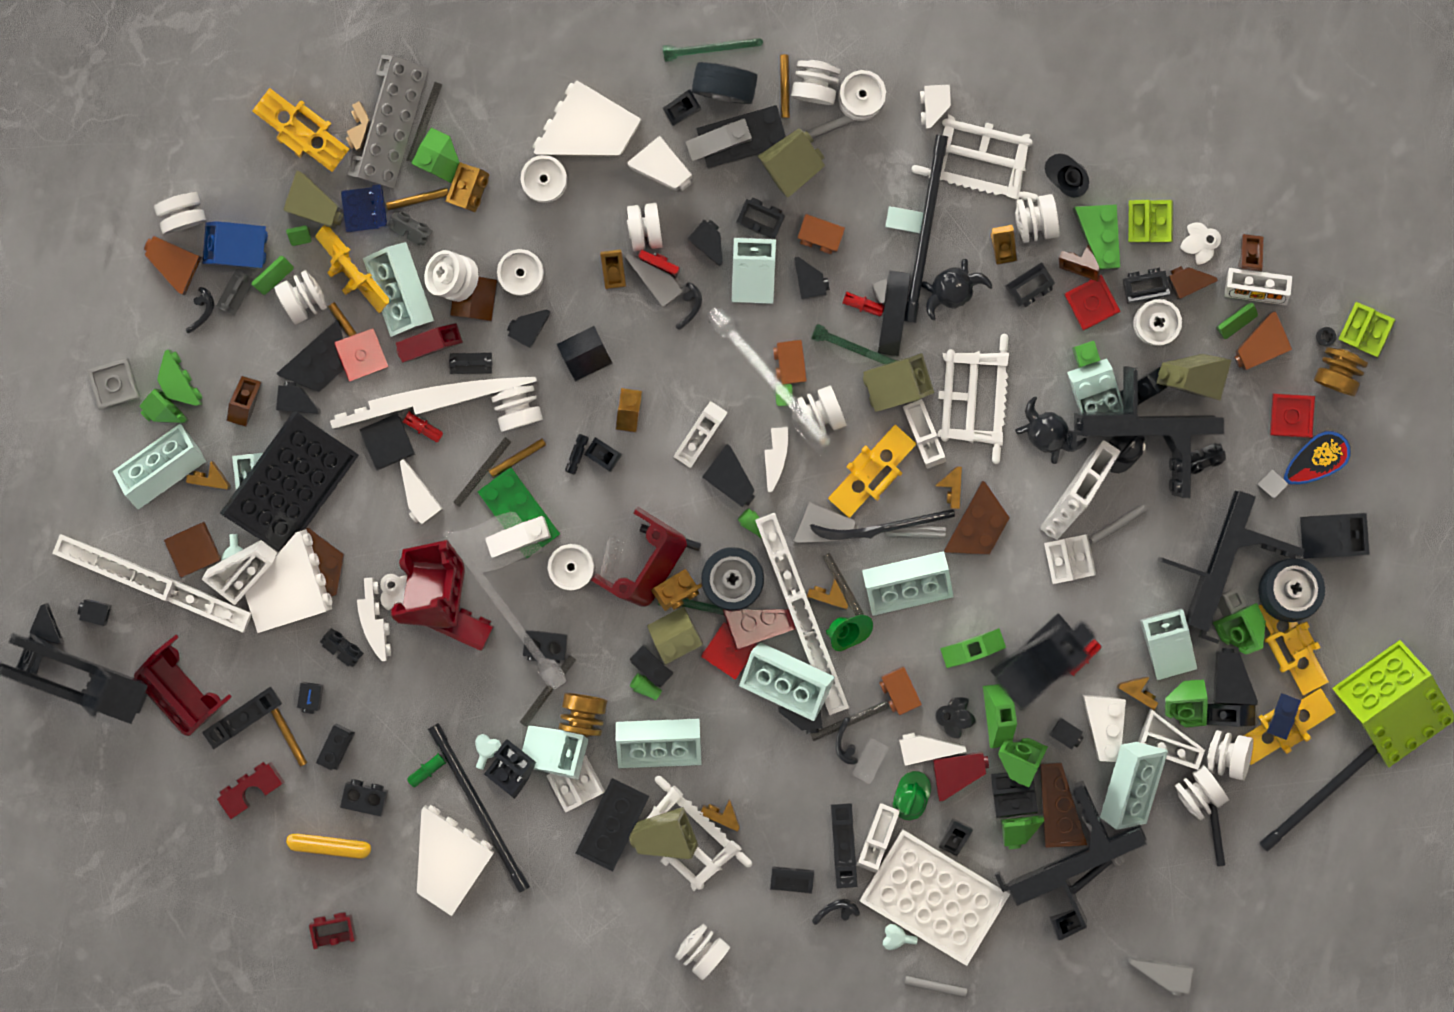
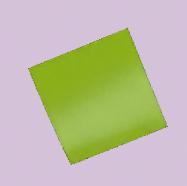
M1129 200L1128 242H1173V200Z
M1355 302L1338 340L1379 358L1396 320L1377 312L1373 308Z

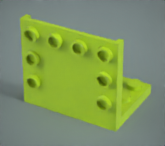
M1401 640L1394 643L1332 688L1339 699L1363 725L1388 767L1400 761L1454 722V713L1434 677Z

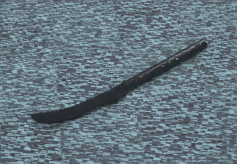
M953 509L882 525L850 530L828 529L811 524L810 528L816 535L828 540L872 539L875 535L883 532L955 517V512Z

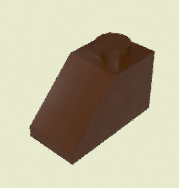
M1182 266L1171 270L1172 275L1167 277L1178 300L1218 281L1215 276L1190 267L1183 269Z
M241 376L230 400L226 421L247 427L255 407L261 381Z

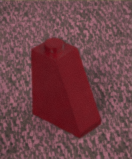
M457 323L436 327L396 342L397 354L403 363L463 343Z
M981 751L933 759L939 802L946 800L984 776L986 769L989 768L988 756H984Z

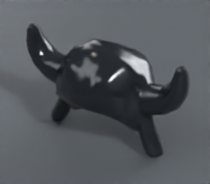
M967 259L961 261V269L953 267L942 271L936 276L932 285L923 281L921 287L933 294L926 303L928 316L935 320V309L940 304L952 309L963 306L972 298L974 285L983 284L992 289L991 281L982 273L969 274Z
M1035 396L1028 401L1025 408V415L1029 423L1016 428L1015 432L1016 434L1027 432L1030 442L1042 452L1052 453L1051 462L1056 464L1061 449L1067 452H1075L1085 445L1087 438L1077 441V450H1069V427L1067 423L1054 412H1045L1039 415L1035 410L1037 400Z

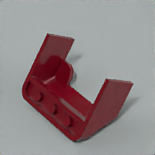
M637 507L633 513L651 524L646 532V538L650 544L656 547L635 582L622 577L613 584L597 573L591 581L623 600L646 607L655 598L651 590L666 581L686 549L687 539L682 533L640 507Z
M175 635L153 652L134 673V678L148 685L145 693L182 734L190 736L219 711L232 696L229 694L221 700L218 695L211 692L205 695L202 694L177 666V663L180 661L179 652L171 646L179 638Z

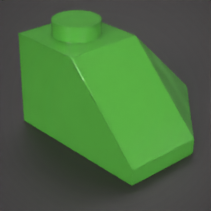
M431 127L420 144L411 164L452 183L459 165V159L451 137Z
M153 389L139 406L143 410L141 414L148 421L187 423L189 421L161 389Z
M1257 603L1213 622L1221 641L1227 645L1232 644L1238 647L1239 651L1246 655L1263 648L1266 621Z
M1204 679L1183 681L1165 698V716L1171 719L1174 717L1184 727L1206 726L1208 697Z
M1022 738L1021 742H1013L1012 739L1004 740L998 755L1010 779L1030 787L1048 746L1030 738Z
M1044 816L1001 819L1004 846H1008L1009 849L1021 848V845L1026 844L1043 824Z

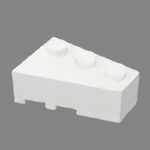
M260 540L208 568L202 580L235 605L273 563L277 552Z
M1082 695L1097 759L1099 761L1116 762L1123 739L1126 700L1124 698Z
M1149 709L1138 742L1168 751L1167 760L1198 770L1205 750L1153 710Z

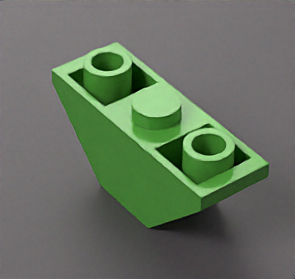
M169 349L164 351L157 381L167 398L195 406L202 405L203 403L200 399L203 396L197 387L193 388L191 385L192 377L186 369L183 371L179 364L182 361L177 352H172Z
M1000 628L942 647L940 650L946 667L949 668L991 655L1005 649L1006 645Z
M1000 684L983 686L990 748L1001 747L1004 740H1013L1017 727L1013 700Z

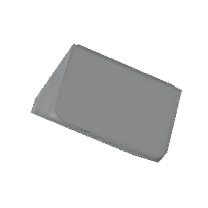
M888 279L879 281L872 286L879 304H883L885 301Z
M1271 470L1257 485L1271 499H1275L1289 484L1274 470Z
M1238 587L1221 595L1218 607L1222 616L1231 615L1246 607Z

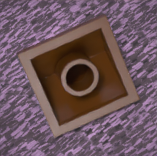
M478 277L477 286L467 299L460 302L452 301L450 316L492 321L497 280Z

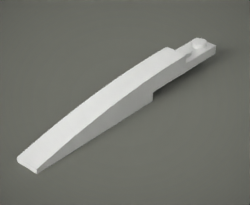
M537 377L470 381L404 392L368 401L370 410L362 407L355 409V414L347 416L346 412L334 415L335 419L330 420L332 429L412 407L414 408L415 415L498 393L513 387L537 382Z
M774 512L756 519V524L809 663L812 667L835 677L829 695L825 700L829 715L845 710L849 706L776 514Z
M60 534L52 553L242 633H245L252 616L251 612L217 599L215 596Z

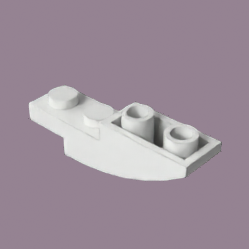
M374 577L364 578L365 599L357 600L361 625L376 655L381 661H387L388 656H391V645L387 644L386 635H390L389 623H386L385 618L377 619V615H380V603H376L375 594H379L378 582H375Z

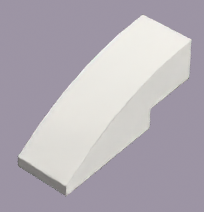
M920 399L903 406L926 468L929 469L946 462L944 452L923 400Z
M788 427L771 428L773 449L764 450L768 492L773 491L784 467L788 446Z
M880 803L856 866L874 873L878 871L899 815V810Z

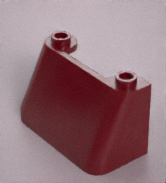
M448 540L403 549L399 564L400 568L407 574L403 604L400 602L395 603L391 609L393 620L398 624L439 628L455 627L465 573L461 557Z

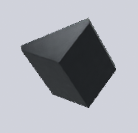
M595 326L557 344L575 382L612 364Z

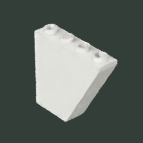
M576 80L574 84L570 83L565 91L567 97L564 102L559 101L554 110L556 115L553 120L549 119L545 124L543 130L546 132L542 138L538 137L533 145L535 149L533 153L537 156L621 157L642 120Z
M1103 440L1082 465L1040 529L1048 536L1058 540L1088 506L1121 451Z
M307 530L294 534L277 554L273 563L245 593L257 633L332 609V598L326 591V580L324 575L320 573L318 567L319 558L313 551V540L311 535L307 533Z
M425 805L421 810L417 893L452 916L495 851L492 850L493 846L487 841L482 840L480 842L474 838L475 834L469 829L465 828L462 830L457 826L458 822L451 817L444 818L441 816V811L436 807Z

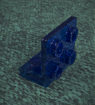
M381 184L372 185V187L341 191L346 232L388 228L383 186Z

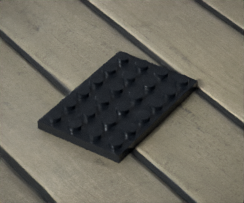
M293 411L220 514L280 552L295 533L307 528L359 454L296 411Z

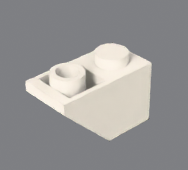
M950 85L924 86V91H920V104H924L925 112H921V125H925V130H930L950 108Z

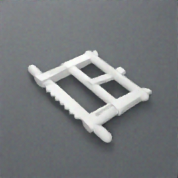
M948 115V119L942 121V125L945 126L942 135L948 136L940 181L946 180L949 185L955 183L956 186L963 185L964 188L971 187L972 190L978 188L979 192L986 190L987 194L991 192L994 195L1004 194L1016 200H1019V198L1022 200L1031 198L1032 202H1037L1038 195L1020 191L1023 171L1026 172L1027 149L1033 144V141L1029 139L1031 134H1024L1021 137L992 130L994 124L985 123V127L955 121V118L951 115ZM954 129L981 135L982 140L979 151L951 145ZM990 138L1018 144L1015 160L986 153ZM948 153L1013 168L1008 187L945 172ZM918 165L912 166L911 170L913 173L923 176L928 175V178H930L931 170L929 168Z
M1002 334L1000 337V353L980 354V351L975 353H955L953 349H949L947 354L943 353V359L946 361L944 391H939L938 399L944 400L942 429L938 431L937 437H941V440L944 442L952 438L969 441L972 444L974 441L994 444L992 450V462L994 464L1000 462V446H1003L1002 426L1005 425L1003 418L1006 417L1003 411L1006 409L1004 402L1007 399L1004 395L1007 394L1005 387L1008 385L1005 380L1008 378L1006 366L1009 359V353H1007L1009 337L1007 334ZM954 363L970 364L968 393L952 392ZM979 364L998 366L993 432L974 430ZM952 400L968 401L966 430L950 429Z
M662 776L655 777V782L668 793L657 807H653L652 812L647 818L666 813L677 803L680 807H684L685 811L724 847L713 860L697 847L694 855L706 865L697 876L677 858L663 857L660 861L665 866L669 863L672 864L691 882L693 891L696 888L702 890L704 882L717 871L722 870L721 866L733 856H736L745 867L752 866V861L743 852H740L741 847L733 840L729 841L726 838V833L720 832L721 828L715 827V823L709 822V818L702 816L703 812L698 811V807L693 806L692 801L683 798V794L676 786L671 787Z

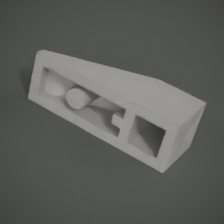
M744 118L688 140L686 145L693 162L752 141V137Z
M629 254L625 256L663 308L683 293L681 288L684 286L677 276L672 278L671 275Z
M1129 957L1128 961L1131 965L1171 991L1172 995L1184 996V993L1190 994L1193 974L1191 966Z

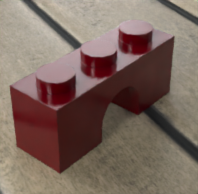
M262 762L254 768V774L248 776L246 773L236 780L238 784L235 787L231 788L229 785L219 792L221 796L217 800L230 819L251 806L245 796L248 787H258L266 796L285 783L271 762L267 765L265 762Z

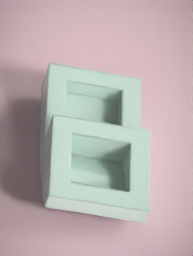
M889 206L885 227L920 234L923 212Z

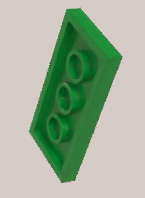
M512 467L477 491L505 530L541 516L545 518L551 538L520 548L526 559L560 535V532Z

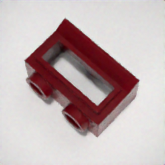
M346 912L336 913L334 918L326 919L325 916L313 918L314 922L309 924L313 949L329 944L337 945L340 942L349 940L353 942L357 939L352 915H346ZM344 921L348 922L349 931L319 937L317 927Z

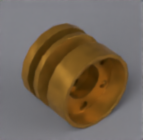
M1327 347L1325 353L1332 356L1333 359L1322 358L1323 362L1330 365L1329 369L1318 368L1314 381L1337 392L1355 397L1360 383L1352 377L1353 375L1364 376V372L1356 367L1367 368L1368 362L1352 352Z
M564 693L562 707L571 710V713L561 714L560 718L568 720L569 723H559L558 729L584 735L585 737L601 736L602 730L593 726L603 725V721L596 719L595 714H605L607 700L588 695Z

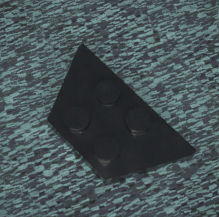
M336 320L276 374L320 392L344 371L334 342L343 339L340 323Z

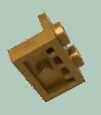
M459 162L445 202L476 212L481 204L483 191L488 184L489 173Z
M684 569L651 591L664 611L671 607L675 610L684 604L682 600L688 598L690 601L700 594L698 590L702 588V583L696 585L688 571Z

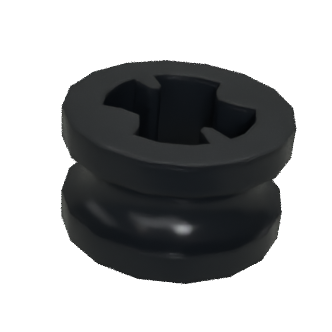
M1323 327L1317 331L1316 340L1320 345L1329 346L1335 342L1336 333L1330 327ZM1325 330L1327 334L1331 333V338H1329V342H1326L1325 339H1321V335L1324 334L1322 332Z

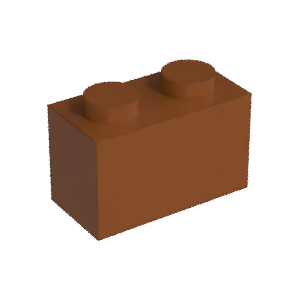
M805 214L797 239L801 240V245L810 248L816 245L821 247L820 251L832 255V252L837 253L845 227Z
M802 340L778 342L777 347L773 348L774 360H779V368H775L777 381L781 380L782 385L807 382Z
M904 666L881 676L883 681L879 683L884 694L888 692L892 699L888 703L893 713L897 711L899 715H902L922 705Z

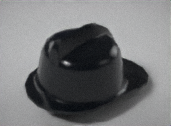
M1062 153L1054 154L1048 158L1045 163L1046 176L1065 195L1076 198L1081 197L1087 192L1090 181L1084 166Z
M1114 436L1108 443L1121 452L1109 471L1112 473H1122L1131 468L1145 451V437Z

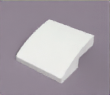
M1088 534L1044 543L1053 584L1096 575Z
M586 755L583 759L578 780L551 773L546 775L565 813L605 792Z

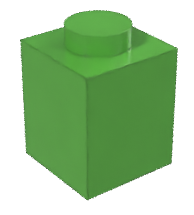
M1095 341L1072 348L1078 368L1100 361Z

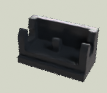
M772 866L770 890L812 894L814 870Z

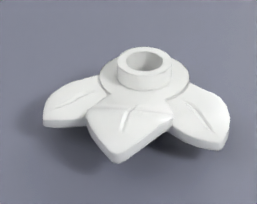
M1192 223L1187 226L1190 236L1183 240L1180 249L1186 253L1195 254L1196 264L1200 265L1208 262L1213 257L1214 249L1221 243V234L1216 229H1208L1202 223ZM1209 235L1214 237L1213 243L1207 241Z
M387 574L381 579L380 587L382 594L380 601L385 609L390 610L395 603L400 602L403 604L407 575L398 577L395 574ZM392 581L395 583L394 587H387V584Z

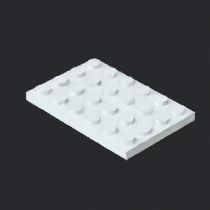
M902 829L859 901L967 966L1010 894L1006 891L1002 892L1000 887Z

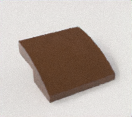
M205 521L164 540L181 578L222 560Z

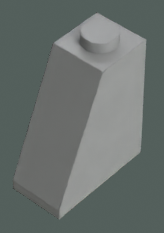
M809 502L794 541L803 543L849 540L821 538L811 530V524L835 530L858 529V526L855 525L856 521Z

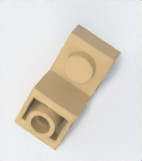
M360 101L352 105L354 110L351 113L355 121H360L361 124L348 130L349 136L346 137L351 149L355 148L358 152L363 148L371 123Z

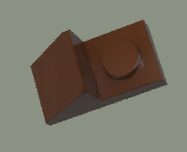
M1242 235L1239 268L1262 271L1264 237Z
M1087 245L1082 257L1073 252H1061L1059 256L1060 269L1095 281L1099 280V265L1089 245Z

